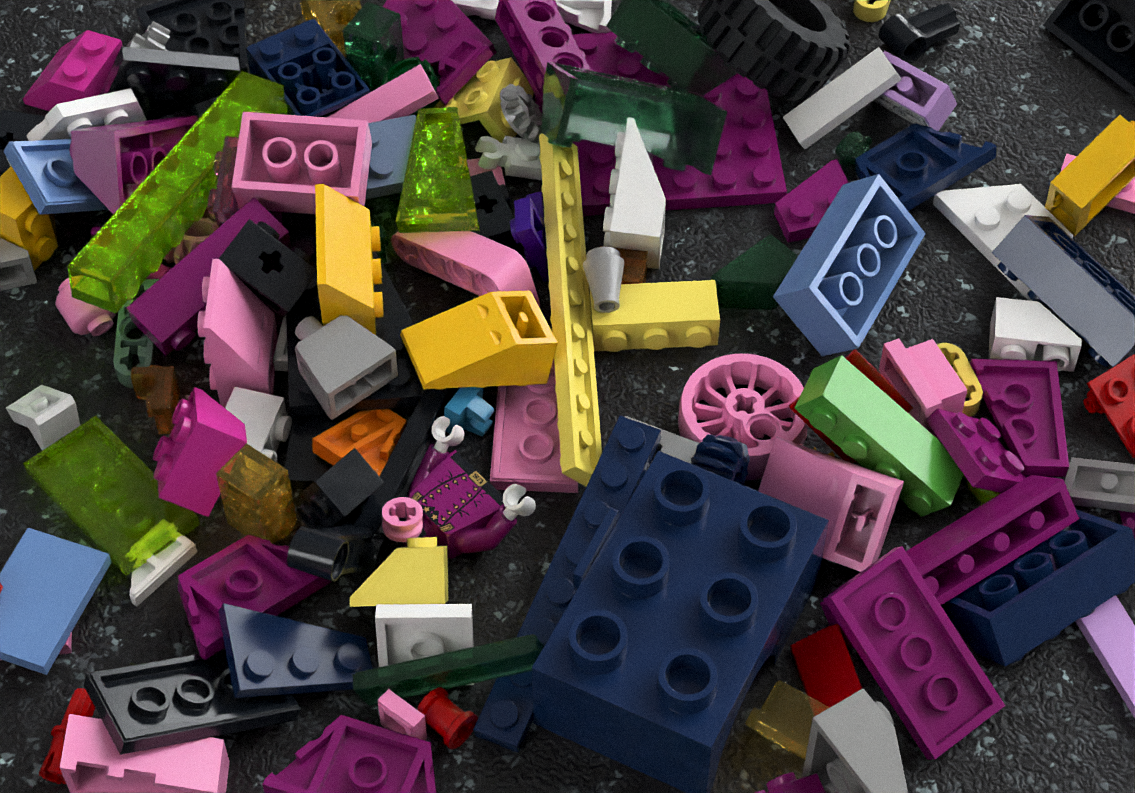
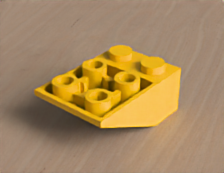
M531 291L489 292L401 330L400 333L423 389L437 390L464 387L485 388L488 386L547 384L558 344Z

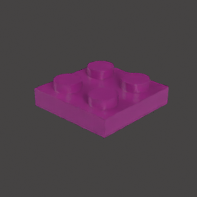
M937 409L926 419L928 425L972 487L1002 493L1026 478L1022 473L1024 465L1017 456L1004 448L998 440L1001 437L1000 432L989 420L985 418L977 419L969 417L962 412L954 413L942 409Z

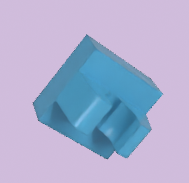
M464 387L456 392L445 406L444 416L450 419V424L445 430L446 432L451 434L455 425H459L463 430L480 436L487 432L493 424L489 417L493 414L494 408L483 400V388Z

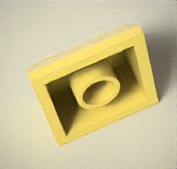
M437 537L407 538V547L396 548L350 596V607L376 606V604H446L449 600L447 546H437Z

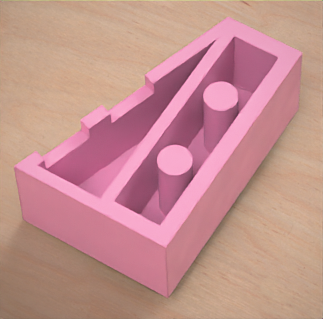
M69 714L60 770L70 793H226L230 761L224 739L214 737L120 755L102 719Z

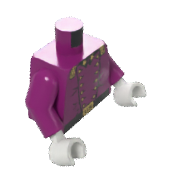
M441 416L432 425V435L437 442L436 444L429 445L408 491V498L416 500L423 509V529L419 537H437V546H447L448 558H454L462 553L491 551L499 545L516 525L517 515L529 516L536 509L535 500L526 496L518 504L519 499L525 495L526 488L519 484H512L507 487L502 495L456 450L449 453L447 451L449 446H456L463 441L464 430L461 426L455 425L451 434L445 437V430L450 424V419ZM402 542L407 547V542Z

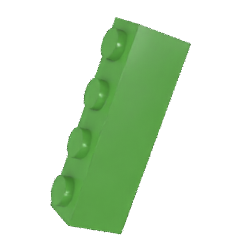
M842 355L812 370L794 409L862 467L904 481L899 498L905 502L909 509L921 517L951 506L964 474L940 440Z

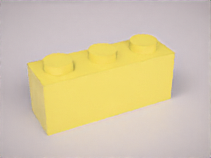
M715 280L621 284L620 307L610 313H601L594 309V300L589 288L594 351L659 350L673 347L701 348L718 345L720 314Z

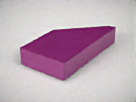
M464 35L440 59L438 65L440 86L437 87L436 94L443 104L446 105L494 55L488 45Z

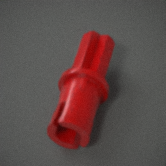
M77 688L74 691L61 725H56L52 728L51 735L53 740L39 770L41 777L56 784H61V782L66 784L60 770V762L69 714L92 717L95 711V706L84 688Z

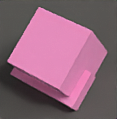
M899 338L884 343L879 366L880 373L913 406L909 414L938 439L926 422V419L937 409L954 413L962 412L968 391L933 339L909 348H905Z

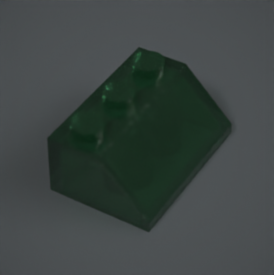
M622 0L606 25L608 29L617 35L614 41L631 53H634L636 50L643 56L640 62L644 66L658 74L662 71L669 77L666 83L683 95H686L688 91L705 95L737 74L735 72L736 69L729 63L726 64L719 57L720 54L716 49L711 48L707 42V36L702 35L700 26L665 0Z

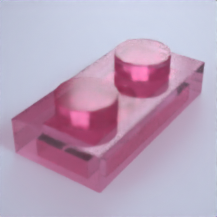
M225 136L223 151H217L215 156L214 171L215 175L219 177L217 189L211 188L209 192L208 211L210 214H214L218 228L239 210L231 188L239 137Z

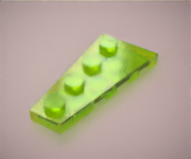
M457 107L418 109L396 217L399 233L480 230Z

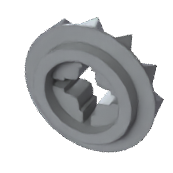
M509 84L500 92V105L503 115L511 128L519 136L537 143L539 142V135L547 130V125L544 122L545 116L540 112L539 105L534 102L531 94H526L524 88L519 85Z

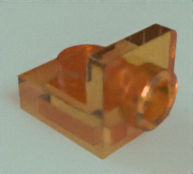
M151 365L148 367H133L131 369V380L136 398L146 400L148 417L155 418L158 433L170 434L175 426L172 423L173 413L180 400V389L174 366L162 367Z

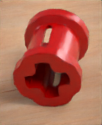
M441 686L430 691L417 708L418 711L425 715L426 724L444 738V745L451 750L456 749L468 739L478 720V716L472 711L464 712L449 700L448 692Z

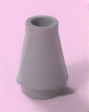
M597 247L590 250L586 254V260L583 262L585 276L594 300V309L601 313L614 312L620 307L619 296L625 262L620 257L619 251L612 247Z

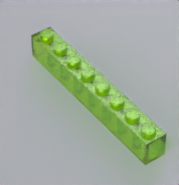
M243 71L234 79L67 266L73 298L117 314L128 300H132L136 296L140 285L151 273H155L159 269L164 257L173 247H177L181 243L187 230L194 222H198L203 217L206 208L216 197L223 194L226 185L233 178L242 113L256 112L287 115L288 107L284 101V85Z

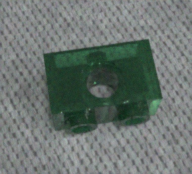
M367 1L343 29L346 60L372 92L382 86L381 82L387 71L399 61L404 60L401 15Z

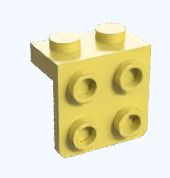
M512 57L498 61H487L446 105L441 101L436 104L428 120V125L432 130H439L479 120L491 137L502 143L505 136L516 137L517 133L511 128L503 115L500 105L501 90L509 84L523 87L526 94H531L532 97L534 91Z

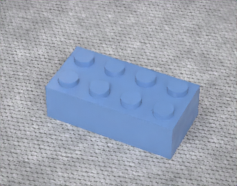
M879 174L844 184L773 298L821 356L857 349L926 233Z

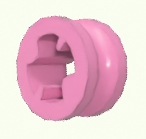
M398 497L388 501L382 508V530L384 535L396 542H407V538L419 537L423 529V509L416 500L408 497ZM399 518H406V521H399Z

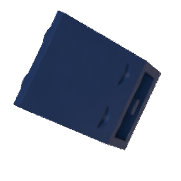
M314 18L246 47L251 81L266 101L285 115L321 117L371 92Z

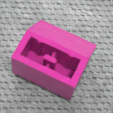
M194 387L188 400L182 398L177 404L172 417V423L175 426L169 437L163 435L155 448L153 460L157 461V466L154 472V479L158 480L159 498L209 517L247 443L245 424L203 390Z

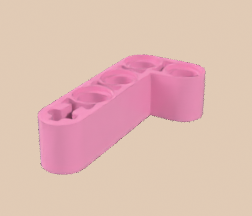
M426 212L420 213L391 237V243L395 252L409 265L478 296L497 291H531L540 307L538 294L527 262L517 251Z

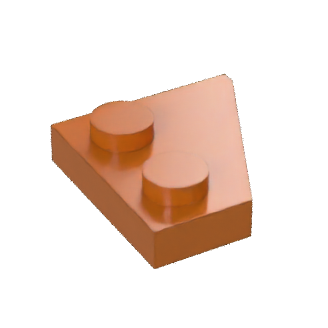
M390 409L359 411L312 438L313 453L331 465H335L355 448L380 477L407 425V420Z

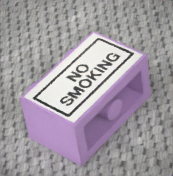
M884 50L883 53L902 80L873 101L912 123L932 127L934 130L939 131L957 105L949 86Z

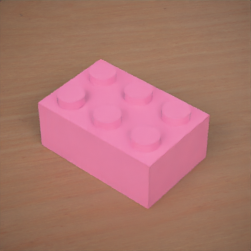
M243 112L231 187L239 209L255 197L268 211L316 214L315 184H325L364 206L372 149L368 120Z

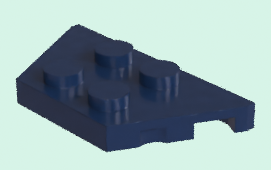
M914 123L855 158V171L859 180L879 174L909 211L995 159L997 146L985 141L982 148L962 143V135L951 132H939L932 127Z

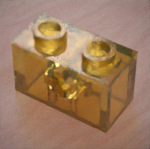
M246 443L216 473L227 523L246 536L249 534L269 540L270 543L274 544L278 539L287 537L297 521L288 470Z

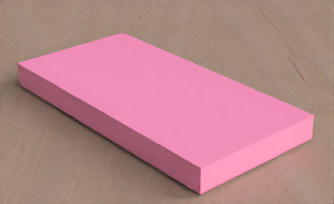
M554 359L547 384L498 386L490 484L497 490H506L512 484H519L526 488V491L578 493V482L562 474L560 465L561 454L557 426L558 409L555 392Z

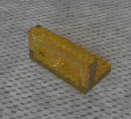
M777 681L761 710L754 707L745 725L752 731L805 760L813 717L830 707L783 681Z

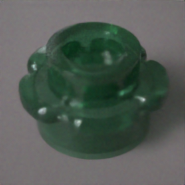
M859 131L851 132L845 136L835 150V153L840 157V163L844 167L850 164L855 167V158L870 150L869 146L872 144V139L869 136L864 137Z

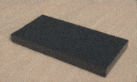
M221 650L206 660L200 657V654L91 672L86 674L84 687L120 755L296 721L301 709L292 694L235 698L226 650Z

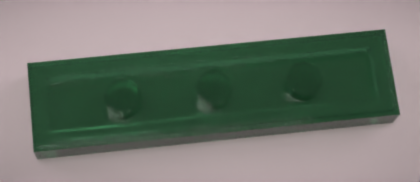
M531 634L355 672V674H352L353 688L370 706L378 704L377 700L388 689L401 698L429 693L440 686L444 689L529 672L532 671V666L544 646L536 635Z

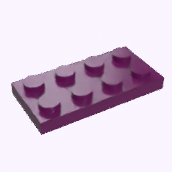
M903 546L892 549L823 599L927 760L938 758L1006 706Z

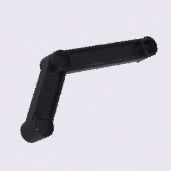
M460 388L424 389L422 397L380 475L384 483L369 496L356 523L346 521L340 527L315 530L304 526L300 527L289 546L287 555L288 567L335 582L343 574L364 570L374 572L386 560L390 552L391 540L384 535L382 530V508L391 499L408 496L415 473L429 445L434 444L436 441L432 435L433 422L437 418L444 416L445 406Z

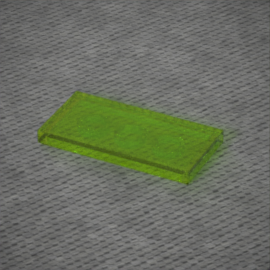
M94 416L23 463L29 476L103 552L110 555L111 561L126 576L146 563L148 558L153 555L156 556L176 542L178 537L186 535L200 525L197 515L192 510L158 497V480L154 479V473L97 416Z

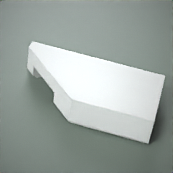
M162 521L131 549L132 578L130 598L132 604L136 607L197 553L196 545L166 521Z

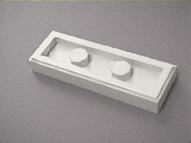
M878 47L783 116V119L800 145L807 149L902 79Z

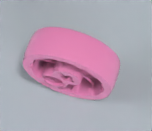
M730 354L715 358L699 367L685 384L680 397L678 412L680 436L698 443L702 442L703 438L708 434L723 435L737 439L738 442L747 445L750 457L747 467L748 475L745 480L762 479L775 437L802 446L805 443L808 425L789 408V405L801 395L804 387L788 368L767 357L754 354ZM735 385H748V388L736 389ZM760 387L767 390V392L761 396L755 391V388ZM724 388L727 398H724L715 390ZM777 399L784 402L783 404L770 406ZM700 400H704L711 406L698 403ZM792 418L793 422L782 421V419ZM697 419L706 422L697 423ZM764 434L771 437V439L768 440H759L757 438L763 439Z

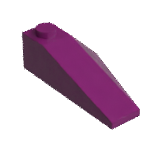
M197 115L71 131L69 151L73 160L74 173L113 215L141 210L149 203L147 197L152 192H161L166 187L165 180L168 177L179 175L200 155Z

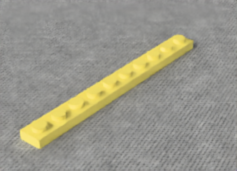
M549 128L539 135V159L542 173L541 189L544 203L546 256L549 276L550 321L552 333L558 342L554 355L558 409L557 426L561 454L560 465L562 474L587 487L601 457L602 445L589 285L583 269V262L586 260L578 147L554 129Z

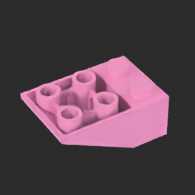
M212 259L210 277H203L202 297L203 302L206 303V311H199L197 321L199 337H205L204 362L205 364H211L209 373L211 390H217L220 405L226 407L234 387L273 395L276 374L273 358L279 337L275 313L220 259Z
M775 437L758 491L829 520L822 558L861 572L879 558L904 481Z

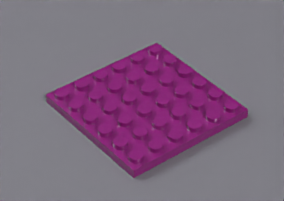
M700 26L572 34L579 49L584 51L594 76L599 78L601 83V97L597 99L593 116L550 122L534 93L535 103L539 105L540 112L545 116L544 122L547 125V130L549 128L554 129L578 147L583 216L605 215L606 207L610 206L611 194H609L611 171L616 166L615 146L617 133H625L627 118H634L666 198L665 211L776 203L787 195L767 90L755 86L751 80L746 77L743 78L735 72L736 69L729 63L726 64L719 57L720 54L716 49H712L708 44L707 36L702 35Z

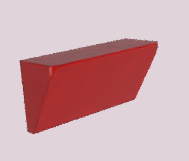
M838 624L828 626L791 645L790 650L814 717L862 689Z

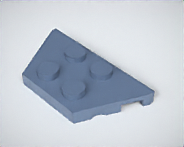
M416 115L368 123L372 139V149L365 199L405 192L417 123Z

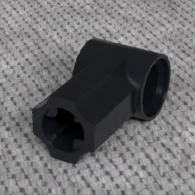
M940 4L910 18H907L904 14L893 15L880 28L879 38L898 58L910 64L918 60L925 53L928 46L957 34L960 23L956 17V11L950 4Z

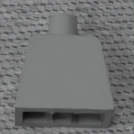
M340 315L325 326L315 317L309 316L304 318L295 329V335L301 340L295 346L299 372L331 420L398 376L395 349L347 315Z

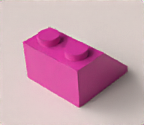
M86 30L58 50L23 97L24 104L50 111L56 104L99 95L121 46L123 47L122 41Z

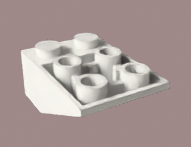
M627 118L625 133H617L615 146L616 166L611 171L609 194H611L610 206L605 209L603 231L605 232L604 247L617 249L620 257L625 262L624 265L659 269L665 233L666 198L634 118Z

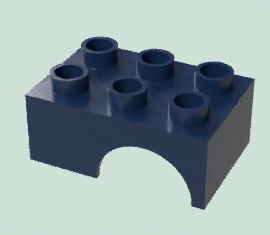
M658 451L532 666L533 724L683 792L710 793L729 732L753 680L766 660L776 664L819 579L829 520Z

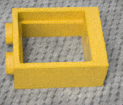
M1119 115L1050 182L1045 208L1074 237L1135 178V121L1128 122Z

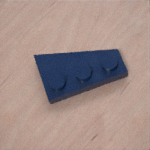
M225 603L222 604L218 611L235 698L370 688L375 681L365 637Z

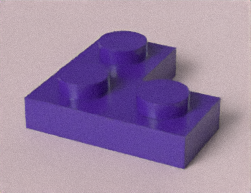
M540 191L528 194L526 198L514 200L515 218L510 219V228L515 242H521L524 246V253L529 267H536L543 282L549 281L546 256L543 193Z

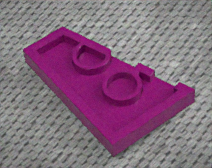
M971 359L970 365L982 387V397L1009 451L1017 456L1024 465L1022 473L1025 476L1066 477L1069 469L1057 361Z

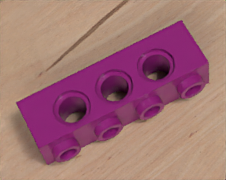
M499 0L495 20L549 121L554 122L593 116L597 99L601 97V83L599 78L594 76L584 51L579 49L572 37L570 26L565 24L558 12L556 1Z

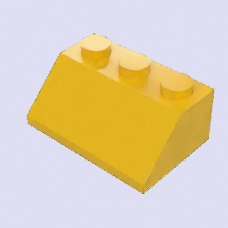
M315 184L317 287L323 326L340 315H347L376 335V318L384 317L382 292H374V284H382L381 259H373V252L381 251L379 226L371 227L370 210L325 184Z

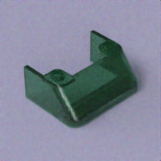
M547 62L543 85L541 132L548 137V143L571 148L573 141L581 142V139L616 146L617 133H625L627 118H634L647 153L662 158V166L685 171L686 165H689L703 174H712L727 115L726 110L695 93L561 63Z

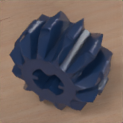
M708 434L704 437L702 442L696 447V453L691 458V464L744 485L745 478L748 475L747 467L750 462L747 445L738 442L735 438L723 435Z

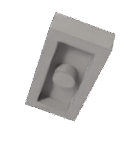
M1071 458L1064 482L1074 505L1135 513V464Z

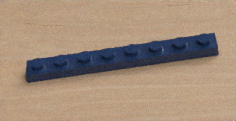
M619 416L473 729L475 736L517 753L519 752L533 722L532 666L573 598V572L609 508L618 510L619 517L621 516L645 475L661 440L660 429Z

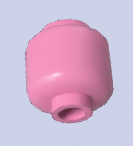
M81 272L70 276L61 283L58 288L59 293L56 297L55 305L73 333L80 335L91 333L92 336H99L113 326V318L118 312L119 304L100 276L87 275Z

